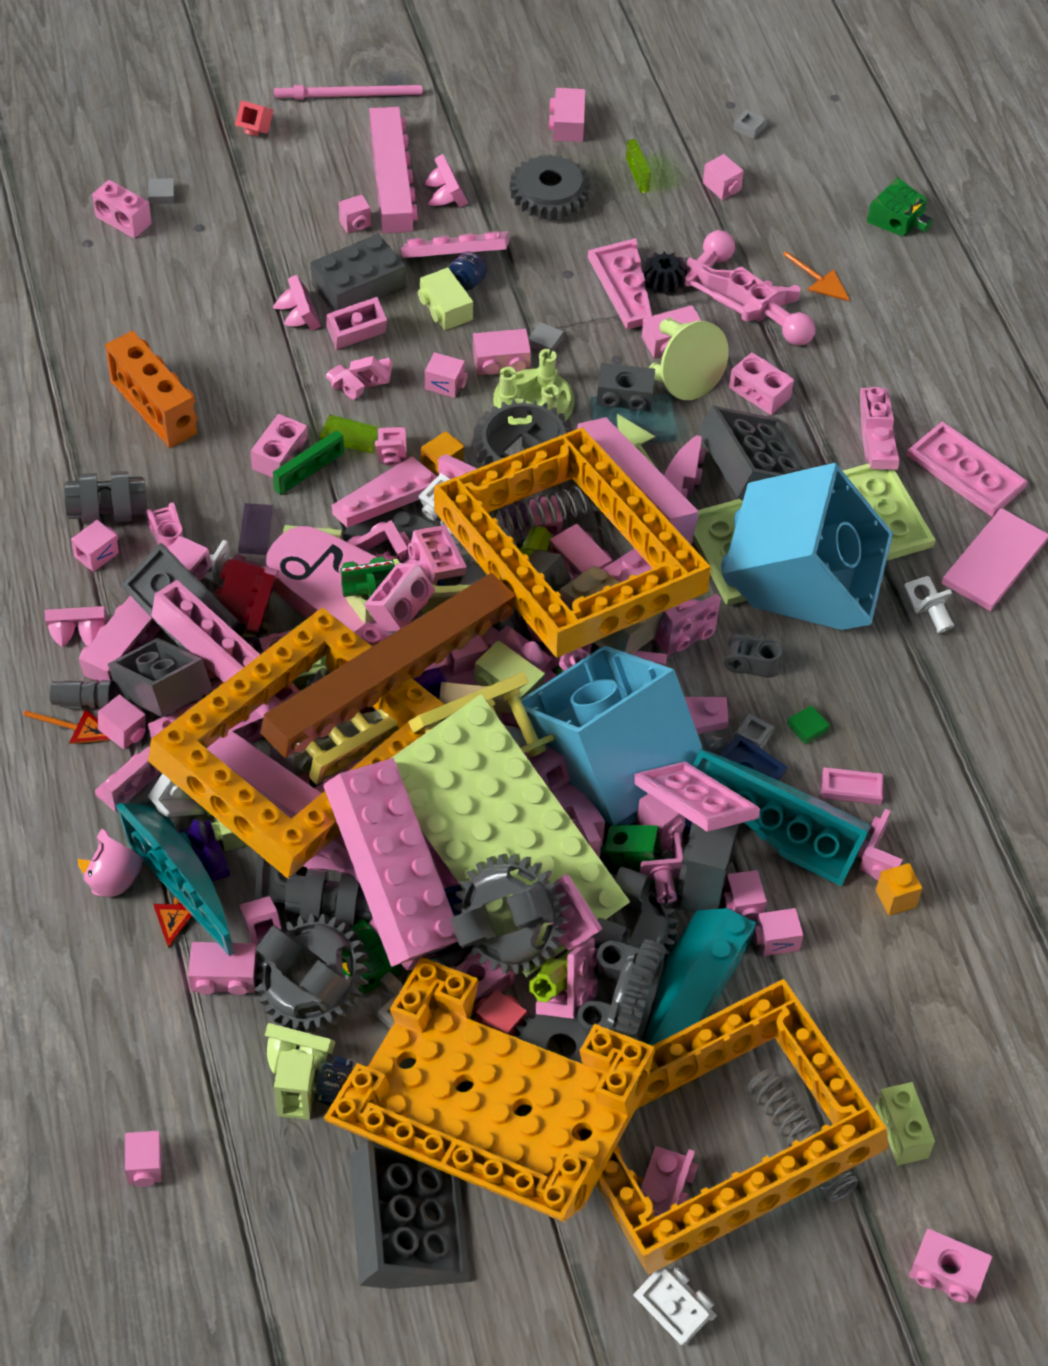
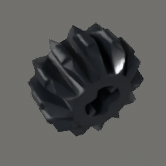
M665 250L662 254L654 252L652 257H648L643 268L647 288H653L655 293L663 291L665 295L668 291L676 293L678 288H682L685 283V276L687 275V265L684 264L683 257H676L675 252L666 254Z

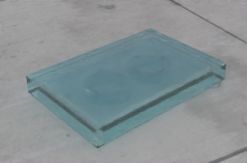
M671 394L653 395L651 411L596 405L597 396L590 397L592 420L606 417L618 428V414L655 436L654 439L648 442H676L677 432Z

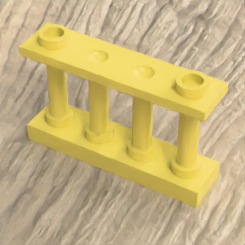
M524 672L420 714L408 722L413 733L423 729L427 733L481 694L495 714L493 706L496 704L494 700L503 697L504 701L508 700L527 745L520 747L524 754L528 753L530 758L546 751L545 744L555 740L552 734L538 739L519 697L521 694L520 688L529 683Z
M375 708L384 720L377 724H369L358 711L350 721L360 731L359 734L353 737H346L335 726L328 736L337 746L328 751L321 750L314 741H311L305 749L313 758L309 774L310 779L318 785L327 777L335 775L346 768L350 762L358 760L371 752L375 746L382 744L400 729L397 726V721L381 709L377 710Z

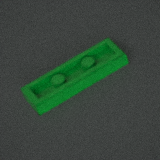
M335 430L273 471L274 490L279 495H283L343 455V434Z

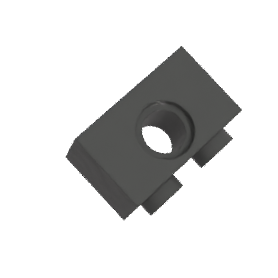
M601 363L596 405L651 411L655 369Z

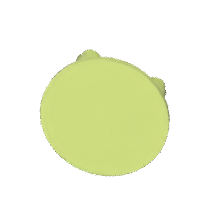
M670 317L662 320L659 326L660 332L672 338L664 350L661 364L655 362L649 367L655 369V380L663 383L667 391L679 399L695 400L703 397L718 384L726 369L729 349L725 334L718 326L708 321H694L689 324H681Z
M550 349L542 350L539 353V367L537 369L531 368L516 372L512 367L502 368L500 370L499 383L494 391V406L501 408L503 401L507 405H511L513 399L516 403H522L525 398L526 402L533 404L536 400L539 406L547 403V409L549 410L556 407L557 414L563 413L565 420H568L574 409L575 397L571 386L558 375L557 369H555L556 353L552 351L550 356ZM527 415V418L513 419V416L508 417V423L511 425L529 424L532 422V416Z

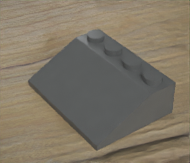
M712 405L698 430L704 445L710 451L715 463L719 466L724 478L734 491V495L742 501L747 485L750 482L811 468L778 418Z
M367 1140L349 1156L359 1286L393 1289L468 1282L470 1274L460 1179L383 1145Z

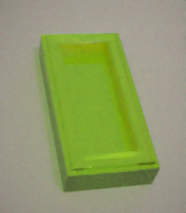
M628 140L626 145V162L640 193L649 192L650 169L637 140Z
M329 414L320 433V440L338 430L343 434L345 447L373 453L375 441L378 440V428L381 427Z

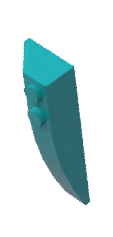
M699 750L692 765L693 767L760 808L759 819L744 822L755 831L757 836L763 841L766 840L785 859L842 886L871 824L763 773L709 751Z
M123 802L117 804V811L129 847L144 858L143 862L228 956L233 955L235 952L219 897L202 862L192 850L191 842L186 834L183 832L178 833L170 817L162 816L155 807Z
M730 909L696 911L667 959L644 1043L652 1046L707 1018L752 943L756 922Z

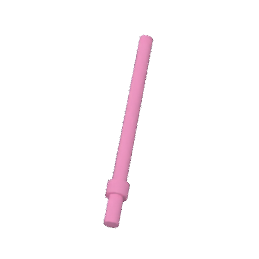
M294 85V88H274V98H294V100H304V98L422 95V85L304 87V85Z

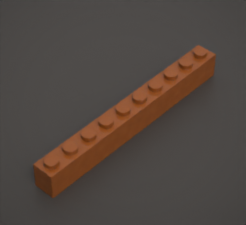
M491 572L265 713L260 733L284 758L294 752H302L311 741L319 736H327L336 725L343 721H350L361 709L366 706L372 707L386 693L397 691L411 677H419L427 667L433 663L439 664L450 652L455 649L460 650L464 648L472 638L477 635H484L497 622L506 621L513 613L512 607L516 595Z

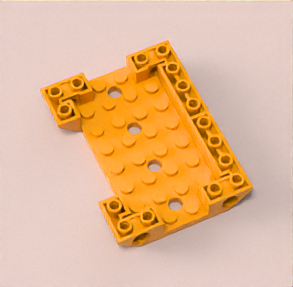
M421 957L390 1007L394 1024L368 1067L359 1063L355 1065L324 1116V1120L559 1221H566L584 1208L639 1105L647 1085L655 1047L594 1024L579 1051L583 1063L581 1064L470 1020L479 983L478 978ZM406 1058H414L416 1060L415 1065L411 1068L402 1069L399 1067L400 1063ZM470 1081L474 1083L472 1089L467 1092L456 1090L461 1082ZM521 1105L532 1107V1111L526 1116H517L515 1114V1110ZM580 1129L592 1131L591 1137L584 1141L576 1140L574 1135Z

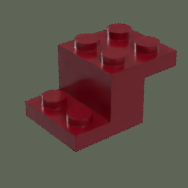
M235 554L232 559L225 561L220 578L225 579L223 587L219 586L214 596L242 624L247 625L246 629L258 633L263 624L279 570L248 561L246 556Z

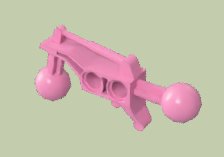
M716 230L708 234L703 242L704 253L697 260L688 258L687 275L685 276L684 283L686 286L692 285L712 296L714 300L742 314L741 318L744 321L755 319L760 322L765 317H770L782 326L783 336L789 344L802 346L809 343L816 332L815 323L809 315L801 312L790 314L781 307L784 304L794 303L799 300L800 287L798 285H792L791 287L772 286L771 281H761L742 266L732 271L711 268L715 262H726L732 258L735 252L734 239L727 231Z

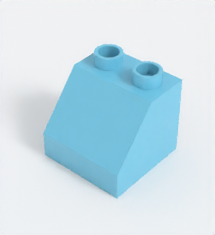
M837 463L748 483L741 509H738L734 516L735 531L729 552L724 555L721 563L725 582L730 587H735L753 608L839 630L871 625L893 532Z
M608 646L601 647L521 699L538 739L553 735L555 740L545 745L564 756L570 776L568 783L582 792L598 809L604 821L611 826L629 825L636 821L639 799L648 793L634 784L635 774L680 762H687L693 765L699 750L703 749L675 670Z

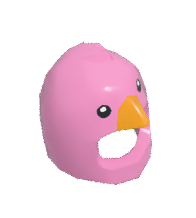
M102 828L96 837L99 846L94 857L91 860L77 859L83 873L84 881L89 885L92 893L97 896L110 898L124 893L135 882L140 874L144 858L110 838V833Z

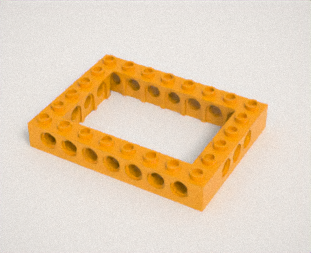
M583 427L434 486L435 513L487 575L492 572L516 595L513 604L514 608L556 658L708 592L711 566ZM570 479H573L653 568L637 576L633 574L629 576V579L611 587L607 585L603 587V590L585 598L583 596L577 598L572 603V611L561 600V594L558 591L554 592L545 581L544 574L538 573L529 562V557L526 554L523 555L514 545V539L511 536L508 537L498 526L497 519H492L488 514L491 511Z
M322 607L151 738L148 762L286 878L291 877L341 834L326 792L324 791L291 819L207 748L220 737L224 739L228 736V731L242 720L244 722L247 721L250 714L262 704L267 705L270 703L271 697L284 687L286 689L289 688L295 678L304 671L308 673L312 669V665L325 655V667L328 671L332 672L372 646ZM412 678L405 681L397 691L393 693L388 692L380 697L374 708L377 710L381 709L397 721V726L400 729L350 770L392 758L425 734L424 729L413 733L408 722L420 714L445 704Z
M785 979L652 1045L655 1047V1053L644 1095L636 1109L775 1038L833 1125L829 1126L826 1124L822 1126L821 1131L800 1142L798 1139L791 1142V1147L770 1158L768 1155L761 1158L762 1162L741 1173H738V1171L732 1173L731 1178L710 1189L705 1187L701 1190V1194L680 1205H677V1203L671 1205L670 1210L655 1217L650 1198L644 1197L638 1187L634 1171L628 1170L622 1159L620 1148L617 1145L596 1186L648 1275L889 1149L887 1127ZM580 1129L575 1133L574 1138L579 1141L587 1140L591 1137L592 1131Z

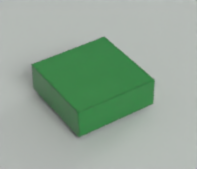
M812 705L788 718L787 725L805 745L828 732L830 727Z

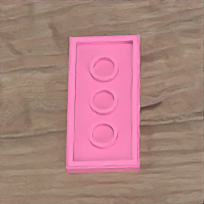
M943 421L907 451L906 456L991 517L1021 493L1028 484V481Z
M1001 508L945 574L942 584L991 611L1046 544L1048 534Z
M687 762L639 772L634 776V784L707 832L759 819L760 808Z

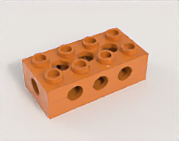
M132 330L105 344L110 382L169 449L197 434L196 422L198 418L194 411L196 400L192 391L182 386L176 373L170 372L165 367L163 359L150 350L149 344L144 338L140 339Z

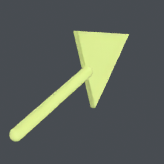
M617 414L618 430L653 464L641 445L654 439L655 436Z

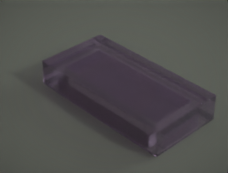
M245 503L238 545L239 554L267 555L273 518V505Z

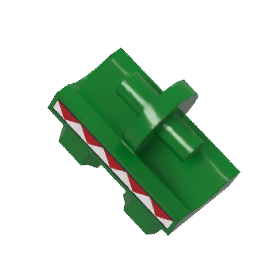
M382 556L373 558L367 564L358 565L354 561L343 563L342 568H340L343 597L368 593L370 598L395 567L393 559L386 560Z

